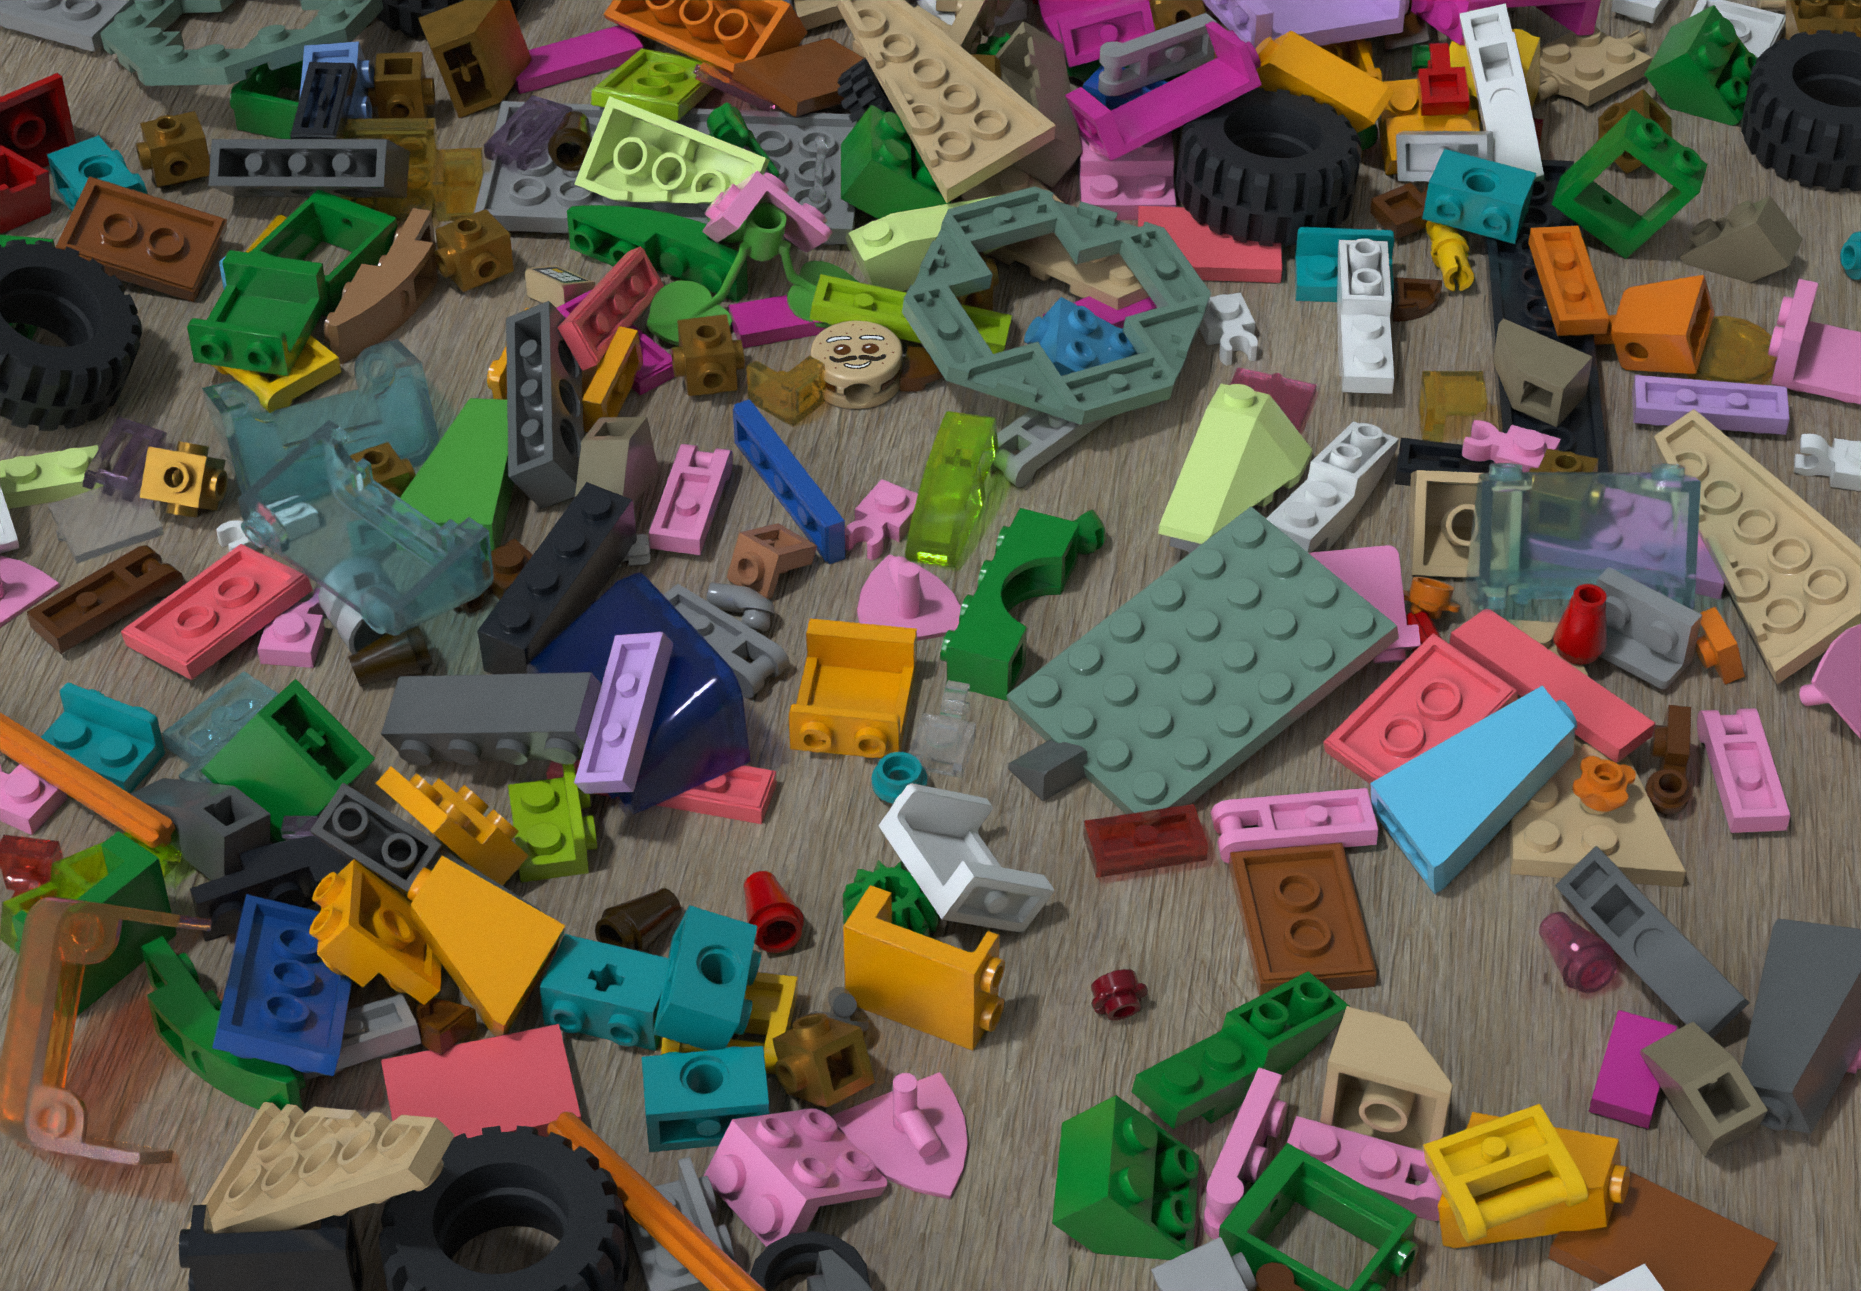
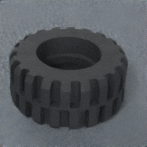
M1818 30L1815 34L1810 35L1807 32L1797 33L1790 40L1783 38L1775 42L1756 59V63L1751 71L1741 120V132L1752 155L1756 154L1758 162L1766 169L1772 167L1775 169L1777 176L1787 181L1792 178L1799 181L1800 186L1812 188L1814 185L1825 187V191L1839 192L1841 188H1850L1851 192L1861 191V37H1857L1856 33L1843 31V34L1831 33V30Z
M1255 88L1183 125L1176 174V190L1179 199L1192 217L1200 224L1207 223L1210 230L1219 235L1226 233L1232 235L1233 240L1244 243L1247 240L1257 241L1259 245L1273 246V243H1284L1285 246L1296 245L1297 232L1300 227L1338 228L1348 218L1352 211L1362 154L1361 141L1350 121L1343 114L1338 115L1332 106L1326 103L1321 105L1315 102L1313 97L1304 94L1301 96L1292 95L1288 90L1277 89V92L1265 91L1264 88Z
M25 239L11 240L6 243L5 247H2L0 244V416L12 420V426L25 429L28 425H36L39 427V431H54L58 429L59 425H64L67 430L84 425L86 419L89 422L94 421L104 415L107 409L114 406L117 402L141 343L139 340L142 335V324L137 315L138 310L130 294L124 295L125 287L115 275L109 277L104 272L105 268L102 264L93 258L88 261L80 257V251L67 246L65 250L52 247L53 242L42 240L36 241L35 244H26ZM9 323L29 324L43 328L61 338L69 347H55L35 342L18 333Z
M500 1126L482 1128L483 1135L467 1139L466 1134L463 1133L453 1137L442 1157L444 1167L432 1184L421 1191L412 1190L391 1197L385 1203L381 1216L383 1230L379 1234V1244L388 1291H624L623 1284L629 1277V1257L622 1200L618 1198L617 1185L609 1171L600 1168L599 1159L586 1148L579 1146L573 1151L570 1139L550 1132L548 1137L538 1135V1129L534 1127L517 1126L516 1132H501ZM523 1226L535 1228L550 1234L560 1241L539 1262L511 1273L486 1274L475 1272L451 1260L456 1252L469 1240L484 1232L500 1227Z

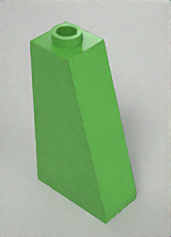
M470 398L389 513L387 521L393 558L472 562L501 545L514 482L508 477L507 400Z

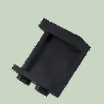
M193 1205L190 1229H181L179 1262L181 1268H190L188 1291H363L364 1267L352 1210H349L342 1216L333 1215L322 1219L321 1229L214 1234L208 1206Z

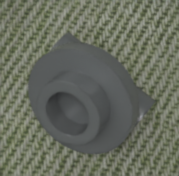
M835 987L829 992L828 1003L831 1006L830 1012H810V1014L823 1013L829 1018L859 1026L862 1031H867L869 1027V1020L852 1016L856 1011L857 1003L852 994L844 987Z

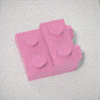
M1079 133L1082 150L1078 157L1080 201L1118 213L1117 220H1138V206L1176 207L1172 133H1166L1112 161Z

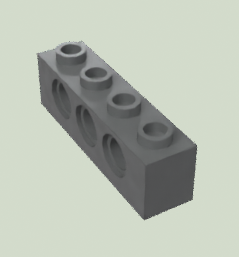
M212 139L209 186L233 197H310L317 190H321L340 198H407L410 151L387 139Z
M550 301L506 318L508 477L541 509L575 497L581 441L584 438L582 370L557 328L566 318Z

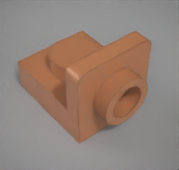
M779 523L739 532L727 578L737 586L750 587L767 599H771L774 595L779 574L787 573L791 569L811 565L817 545Z

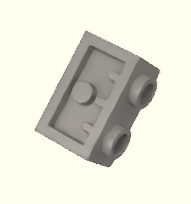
M1608 567L1597 578L1596 583L1607 595V647L1599 657L1660 689H1667L1693 661L1702 614Z
M690 1157L679 1159V1180L658 1185L654 1188L734 1261L732 1243L726 1226L720 1225L715 1227L711 1217V1213H715L717 1208L708 1176L697 1177ZM623 1209L625 1226L647 1291H710Z

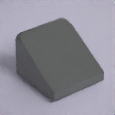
M1048 740L1008 763V769L1042 801H1045L1086 777L1083 765L1087 763V751L1079 745L1067 742L1056 743Z

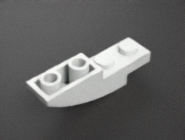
M1506 3L1460 13V24L1478 98L1484 131H1493L1494 162L1535 172V182L1544 180V172L1530 101Z
M1370 239L1339 240L1337 321L1339 376L1342 378V392L1393 394L1394 366L1390 324L1392 296L1388 241H1373Z
M1353 421L1311 461L1307 480L1266 519L1306 552L1312 553L1314 550L1320 552L1328 551L1343 534L1371 495L1398 447L1399 438L1383 433L1375 425L1368 423L1359 424Z

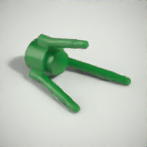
M726 102L710 113L707 119L709 136L742 149L744 146L749 147L752 153L769 159L766 170L777 178L779 177V170L756 141L753 132L748 130L741 112L736 107Z

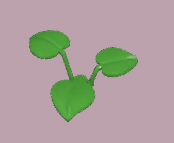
M760 203L754 207L738 230L723 239V241L730 243L743 242L740 244L739 252L719 292L712 297L710 291L699 283L684 280L671 282L655 294L651 302L647 326L654 335L679 346L677 320L727 314L729 327H731L732 319L730 313L719 304L726 299L748 255L757 261H768L777 254L781 255L786 277L789 282L795 284L788 291L787 304L795 316L809 322H813V320H810V312L820 274L855 282L858 281L842 268L824 261L806 262L798 275L794 271L789 253L791 244L783 240L787 220L784 211L773 204ZM824 322L815 323L816 327L828 328L832 326Z

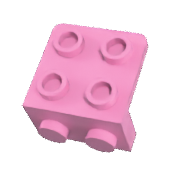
M758 170L737 186L731 184L725 192L722 191L705 212V215L711 220L702 231L718 243L738 230L757 204L770 203L783 210L786 215L784 237L804 252H809L826 242L833 233L825 224L827 222L826 217L818 209L807 203L800 205L787 194L789 189L779 178L770 173L763 175Z
M1799 279L1794 297L1784 296L1777 325L1784 326L1785 328L1775 326L1771 338L1768 355L1777 357L1771 385L1785 386L1793 391L1830 397L1846 403L1861 404V332L1810 321L1818 283Z
M1386 545L1309 553L1397 625L1399 639L1373 659L1374 664L1406 660L1405 652L1421 645L1418 624L1407 625L1400 559L1395 547Z
M813 1108L732 1119L704 1176H708L711 1186L766 1247L789 1234L806 1232L819 1206L878 1197L883 1194L888 1184L886 1178L875 1168L873 1160L851 1143L837 1128L835 1120L827 1113Z

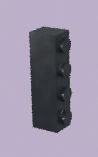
M585 483L477 630L484 671L491 674H536L544 672L626 557L632 545L636 543L637 535L632 499L594 484Z

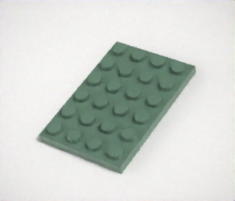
M1249 507L1008 693L1006 697L1009 707L1045 741L1052 740L1058 744L1067 742L1083 747L1087 751V763L1083 765L1086 778L1143 831L1151 836L1398 640V628L1394 622L1253 507Z

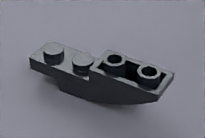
M315 836L273 843L239 853L242 871L190 888L198 927L204 941L207 942L237 932L246 894L302 908L316 904L320 912L321 906L312 900L316 887L329 873L335 872L338 874L350 862Z

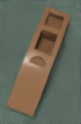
M413 208L404 225L398 226L396 229L393 245L387 255L381 256L378 266L361 264L352 282L345 284L342 299L335 312L328 314L324 326L325 340L330 342L331 351L339 357L340 364L363 354L401 327L417 311L438 281L434 260L436 245L430 210Z

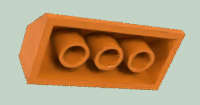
M613 0L603 14L611 22L730 75H733L734 64L798 47L807 34L792 5L783 0Z

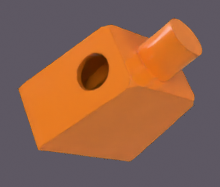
M1705 275L1629 287L1623 292L1617 313L1608 315L1607 334H1594L1595 345L1614 344L1620 366L1625 370L1696 374L1715 314Z

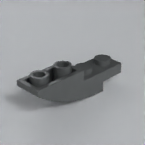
M345 783L341 784L310 830L311 834L349 862L355 859L405 897H407L413 881L422 868L426 867L432 871L440 857L444 856L541 911L444 850L442 844Z
M1597 846L1555 885L1572 903L1579 914L1686 1025L1694 1022L1713 1038L1750 1003Z

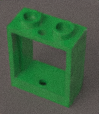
M303 60L275 70L269 69L268 63L256 66L246 75L247 79L234 84L230 92L229 103L231 109L234 110L237 130L278 139H291L290 135L299 102L275 96L282 87L300 90ZM349 127L344 128L342 139H346L350 134Z
M1632 108L1560 177L1551 205L1627 259L1700 193L1708 164L1701 160L1700 156L1693 149L1684 147L1666 134L1658 123L1651 119H1646ZM1625 150L1673 185L1666 194L1641 216L1594 182Z
M317 190L249 253L302 260L322 241L351 251L352 253L329 275H325L329 302L322 315L327 317L330 312H335L342 299L345 284L352 282L361 264L378 266L381 256L387 255L393 245L394 235L398 228L397 218Z
M1289 1143L1274 1158L1223 1221L1219 1229V1237L1222 1238L1230 1256L1242 1252L1255 1279L1258 1269L1264 1264L1271 1262L1281 1263L1292 1271L1294 1284L1305 1291H1386L1385 1286L1393 1275L1402 1278L1407 1273L1419 1248L1418 1244L1413 1242L1416 1214ZM1295 1202L1379 1249L1348 1290L1264 1242Z

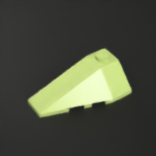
M609 96L575 185L616 202L711 204L731 184L737 186L757 170L764 175L770 160Z
M992 197L892 213L849 232L845 237L846 245L869 285L905 291L909 289L910 285L914 284L919 274L920 265L932 241L936 240L948 209ZM997 247V248H994V249L986 250V251H983V253H984V255H986V254H988V253H990V252H992V251H995V250H997V249H999V248H1001V247Z
M1220 384L1202 418L1159 524L1158 534L1203 544L1249 507L1255 505L1265 507L1272 502L1273 493L1282 486L1290 489L1300 481L1311 459L1312 448L1270 394L1256 392L1251 387L1243 384Z

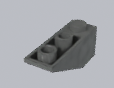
M162 778L130 793L174 822L175 830L170 835L172 841L168 846L211 881L242 871L239 853L270 844L271 814L235 786Z

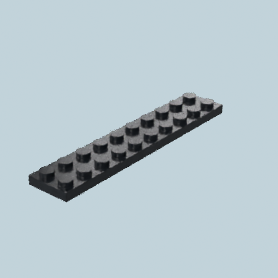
M1541 160L1544 180L1534 182L1529 211L1515 244L1484 236L1493 358L1498 324L1503 318L1588 354L1593 358L1586 396L1558 427L1512 408L1494 366L1499 432L1507 434L1510 426L1514 425L1561 439L1559 451L1597 458V480L1608 484L1609 468L1594 334L1557 336L1528 244L1531 228L1579 226L1582 235V227L1551 205L1560 177L1574 164V161ZM1522 480V487H1525V480Z

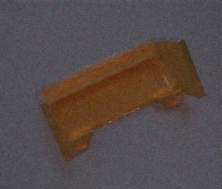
M64 897L44 898L34 904L29 910L23 928L0 1062V1131L11 1139L51 1152L133 1165L171 1163L173 1150L86 1137L88 1127L86 1105L76 1093L64 1089L85 965L100 963L115 951L119 942L123 919L210 931L212 919Z

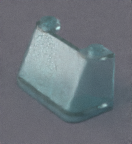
M398 339L365 348L358 355L354 365L358 389L277 409L271 413L261 412L255 392L244 383L230 381L202 388L209 416L242 495L251 503L260 504L291 490L297 497H302L338 487V482L344 480L340 458L386 442L390 443L400 459L407 458L412 467L424 464L439 443V435L422 362Z
M331 420L324 423L238 497L240 513L243 519L241 529L254 545L259 548L268 547L360 613L366 624L379 634L387 632L390 635L397 636L479 597L493 584L494 577L489 530L470 517L466 518L459 526L451 519L442 527L437 525L373 480L371 463L364 458L356 463L348 455L343 445L350 440L349 433Z
M1490 464L1489 473L1479 474L1467 565L1466 594L1477 609H1505V600H1507L1508 595H1511L1517 604H1528V599H1571L1576 587L1582 584L1596 585L1597 578L1610 567L1694 610L1701 481L1694 476L1685 474V466L1679 464L1652 465V472H1522V465Z

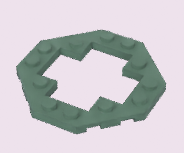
M134 0V3L124 12L114 17L115 20L100 35L104 49L110 55L116 53L119 63L130 73L137 71L139 80L145 86L229 85L247 79L246 75L254 67L268 63L269 69L275 70L302 61L304 46L352 42L384 8L382 0H300L302 10H319L318 15L304 29H285L283 25H270L260 29L258 34L242 49H225L224 45L212 44L200 49L184 50L181 32H163L182 13L223 12L235 0Z
M1035 186L948 209L942 221L941 230L936 240L932 241L920 265L919 274L914 284L910 285L904 297L902 313L946 381L1080 425L1171 398L1208 308L1211 292L1164 227L1144 222V225L1141 227L1117 220L1118 213L1082 201H1080L1078 208L1058 202L1053 199L1054 192ZM1055 233L1076 265L1119 253L1157 308L1125 317L1123 333L1137 351V355L1061 376L1039 342L993 354L956 297L990 288L993 274L979 255V252Z

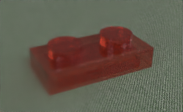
M1194 804L1085 820L1083 824V838L1096 878L1207 861L1208 843Z

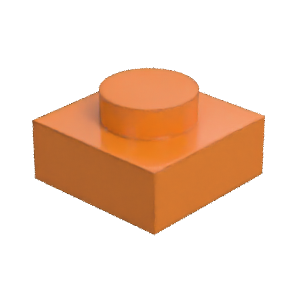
M1712 607L1701 612L1700 637L1697 638L1695 650L1705 669L1714 666L1724 685L1745 677L1738 643L1717 608Z

